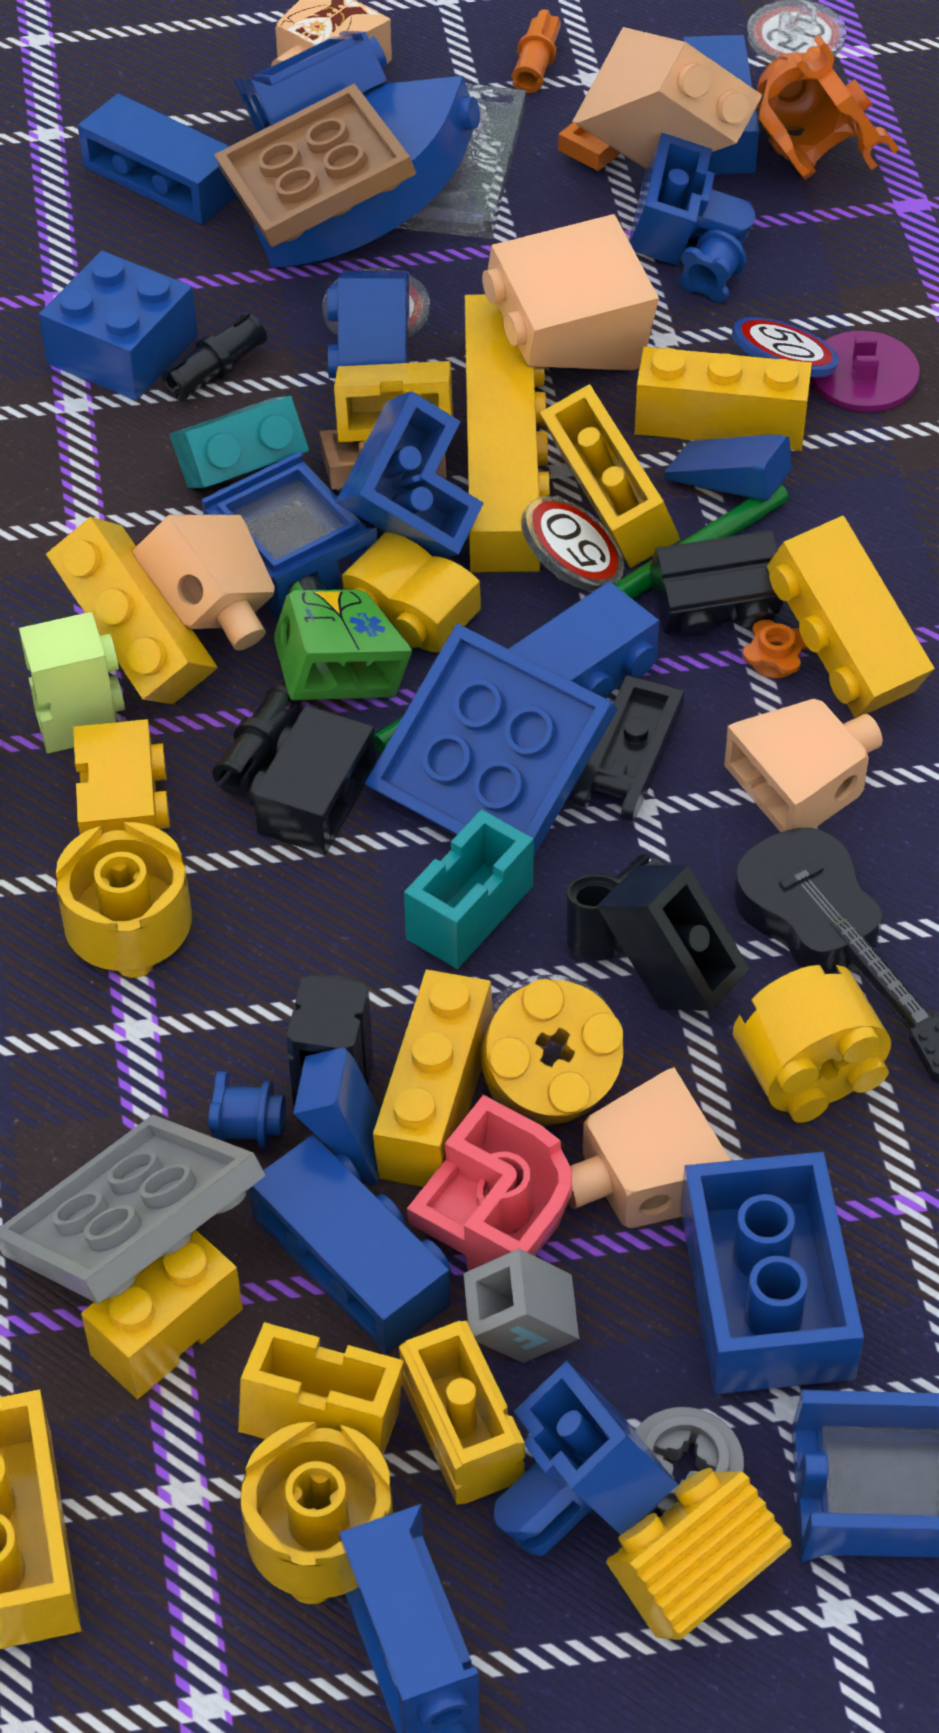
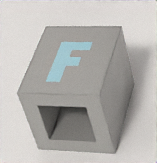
M520 1248L463 1273L468 1325L478 1343L525 1363L579 1340L572 1274Z

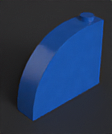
M454 76L378 84L362 92L410 156L416 175L402 181L391 191L379 193L353 206L344 215L331 217L304 231L300 237L292 241L282 242L272 248L257 225L254 224L255 231L271 268L302 265L351 251L397 228L424 208L452 178L464 157L473 130L479 126V105L476 98L470 96L464 77Z

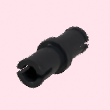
M245 312L239 319L215 336L208 334L198 340L196 349L162 371V380L168 391L175 398L179 397L180 401H184L191 393L215 376L219 378L225 377L233 370L234 362L258 345L266 342L267 334L262 323L253 314L250 316L249 312Z
M280 685L272 686L266 692L265 698L252 717L244 718L236 727L233 734V744L221 761L215 765L212 772L215 782H218L227 771H231L220 786L223 790L235 795L244 794L249 789L252 780L263 764L275 758L277 743L282 731L286 726L291 725L303 708L301 700H294L288 710L284 709L291 700L287 687Z

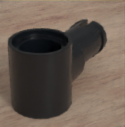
M640 854L627 868L615 877L603 874H590L581 876L569 884L567 887V947L571 953L579 958L592 961L606 960L620 954L623 949L597 908V905L637 865H664L659 859L653 858L649 862L650 855Z

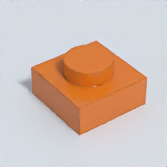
M571 123L558 134V151L597 171L621 154L575 123Z

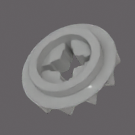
M691 1407L665 1409L645 1419L635 1430L673 1479L675 1478L673 1476V1464L666 1461V1459L678 1461L682 1457L683 1452L688 1451L690 1443L695 1444V1467L699 1470L712 1468L714 1472H743V1451L735 1433L720 1418L704 1410ZM690 1471L686 1479H688L698 1471ZM679 1484L658 1504L657 1508H659L662 1515L679 1501L674 1494Z

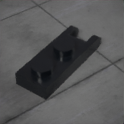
M626 675L614 702L618 710L585 767L574 794V806L586 809L594 791L625 799L621 808V819L635 821L683 708L684 690Z

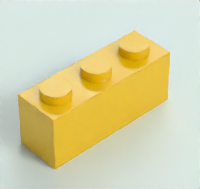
M643 346L636 392L635 435L686 440L783 435L790 438L791 450L802 451L812 362Z
M590 384L540 412L559 453L630 568L653 556L655 548L671 546L681 540L663 499Z
M844 515L786 540L781 544L767 565L772 588L782 601H787L799 622L801 637L805 645L812 652H817L829 673L831 688L837 699L843 704H847L853 716L857 718L915 692L935 668Z
M89 517L47 552L46 556L85 613L92 612L99 635L111 634L117 661L141 698L148 701L175 704L218 669V667L194 631L182 623L137 561L132 552L136 545L123 526Z
M426 969L373 1132L379 1179L424 1187L445 1161V1142L467 1116L482 1069L481 1045L493 1019L491 981Z

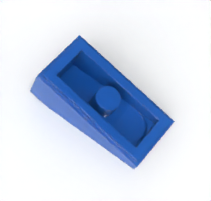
M760 435L689 441L666 469L664 477L665 480L768 501L792 469L790 438L783 435Z
M345 1048L305 1056L293 1114L335 1154H345L356 1167L360 1178L369 1186L378 1184L379 1175L373 1132L380 1110L355 1059Z

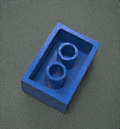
M824 1152L684 1165L680 1210L713 1394L856 1380L864 1335Z

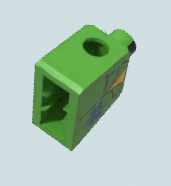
M305 577L292 586L290 593L286 595L274 634L276 650L291 700L396 697L412 653L409 644L368 593L361 590H326L322 581L316 577Z

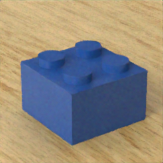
M102 250L39 313L46 363L135 401L161 376L162 371L168 368L198 336L193 287L191 285Z

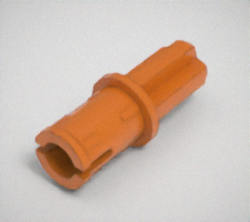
M549 10L539 11L537 17L532 19L527 34L520 39L517 45L519 58L511 74V79H514L512 81L513 86L523 93H536L541 89L546 69L556 58L555 41L561 22L559 17L552 16Z

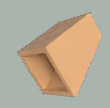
M623 27L572 122L647 170L661 133L711 148V152L736 144L763 95L684 41Z
M615 214L491 245L488 270H484L482 274L483 288L489 302L492 304L497 303L504 317V329L509 343L512 346L519 347L528 366L628 371L640 369L643 346L647 347L659 297Z

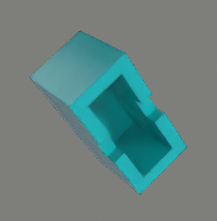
M291 396L270 398L169 434L187 488H205L281 461L297 452L304 453L309 451Z
M481 809L451 841V850L441 861L434 859L404 891L406 939L452 967L459 969L533 887L534 838Z

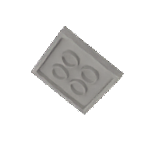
M151 1115L0 1227V1251L3 1256L99 1304L104 1299L115 1297L126 1291L134 1283L136 1275L157 1258L181 1249L190 1240L192 1232L212 1216L237 1206L245 1198L246 1190L266 1175L253 1152L156 1115Z

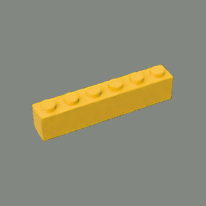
M486 294L465 295L468 492L484 503L469 532L470 572L540 571V548L545 547L534 530L532 516L534 509L539 504L550 501L549 471H538V466H548L547 431H536V426H546L540 412L546 409V393L535 392V387H544V367L528 366L519 347L512 346L509 343L504 329V317L497 303H490Z

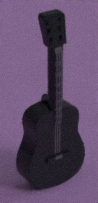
M796 828L770 836L749 849L738 862L734 899L739 914L756 930L785 945L800 968L820 965L825 974H830L838 971L836 967L838 965L846 967L849 971L856 974L860 972L910 1031L908 1039L933 1082L939 1083V1014L932 1017L875 950L879 941L882 911L874 899L868 896L858 885L853 862L842 843L831 834L819 829Z

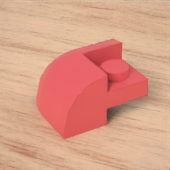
M483 1095L445 1142V1161L407 1207L408 1224L466 1255L468 1271L519 1248L536 1256L559 1226L572 1194V1169L561 1150V1141L542 1125Z

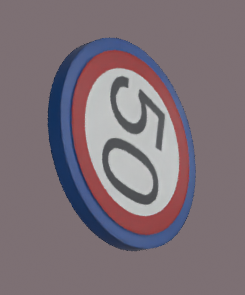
M760 317L742 318L734 324L731 334L733 341L751 357L812 362L810 377L829 376L835 372L839 363L838 355L831 346L817 336L796 326Z

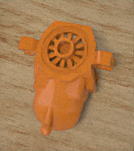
M820 35L813 38L818 46L809 47L805 53L796 51L783 54L771 62L759 77L756 91L763 96L757 105V118L768 134V141L779 155H783L787 161L789 160L804 180H807L816 172L814 167L822 155L849 137L858 136L857 149L871 170L878 166L871 157V150L876 144L886 143L893 154L900 150L889 133L882 127H874L864 113L873 104L858 82L854 79L845 86L833 70L834 55ZM787 130H804L798 136L789 135Z

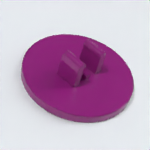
M849 331L834 335L824 341L838 355L839 363L835 372L825 377H810L814 389L830 403L852 411L877 412L894 408L911 397L918 385L920 367L914 353L901 341L878 332Z

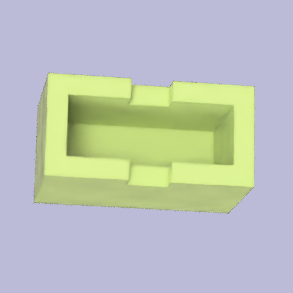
M92 612L19 628L25 663L32 676L28 679L34 710L47 754L74 748L73 726L116 722L115 712L125 710L117 675L109 676L108 674L110 671L119 670L116 651L110 633L99 636Z

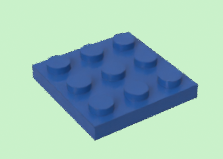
M456 623L364 784L371 790L456 836L482 809L534 838L535 856L618 708L613 702Z

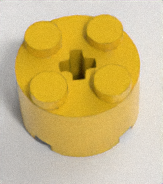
M123 822L124 829L103 833L102 826L85 831L71 841L63 850L57 862L56 890L65 937L75 953L88 963L103 969L118 971L121 975L128 978H138L148 974L155 964L172 955L182 945L189 933L192 924V909L185 864L177 843L168 834L156 827L139 822Z
M814 965L795 970L780 977L763 988L751 999L756 1011L747 1022L744 1023L739 1014L733 1026V1037L771 1105L780 1111L788 1112L792 1120L797 1123L808 1122L819 1117L828 1108L829 1103L837 1101L853 1091L862 1093L874 1089L889 1074V1070L884 1062L891 1048L890 1036L852 973L843 966L836 965L838 974H825L820 965Z
M538 979L520 988L503 1002L484 1035L480 1053L481 1066L487 1088L494 1101L542 1126L573 1121L589 1113L614 1084L623 1059V1028L609 1006L591 990L573 982ZM550 1041L561 1046L559 1055L563 1059H558L552 1067L546 1066L540 1061L544 1051L540 1046L545 1047Z
M299 1422L284 1427L266 1438L254 1450L245 1468L246 1474L242 1483L240 1501L246 1543L254 1565L265 1579L280 1590L292 1594L299 1602L319 1604L327 1598L340 1596L358 1588L341 1544L339 1532L393 1514L390 1474L387 1463L376 1445L356 1429L340 1425V1430L316 1427V1422Z

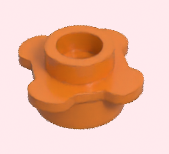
M771 620L756 622L753 625L752 633L754 638L752 643L743 648V659L752 665L759 674L768 678H785L797 672L801 664L799 659L800 653L803 649L808 648L801 637L799 628L791 629L787 625L774 623Z

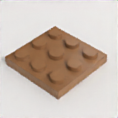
M355 83L214 154L222 174L271 248L282 242L292 241L300 237L304 231L331 217L344 215L353 206L379 193L391 191L402 181L416 175L410 156Z

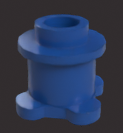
M719 230L707 231L699 238L697 248L688 247L682 253L681 261L684 264V271L679 277V284L689 293L698 292L708 296L713 302H724L729 295V290L726 286L727 281L730 277L742 272L747 262L746 253L742 245L729 233Z
M217 1071L208 1117V1127L211 1130L212 1137L227 1142V1139L258 1141L259 1148H268L271 1137L282 1136L286 1119L285 1096L275 1095L274 1085L271 1081H264L262 1087L229 1085V1072Z

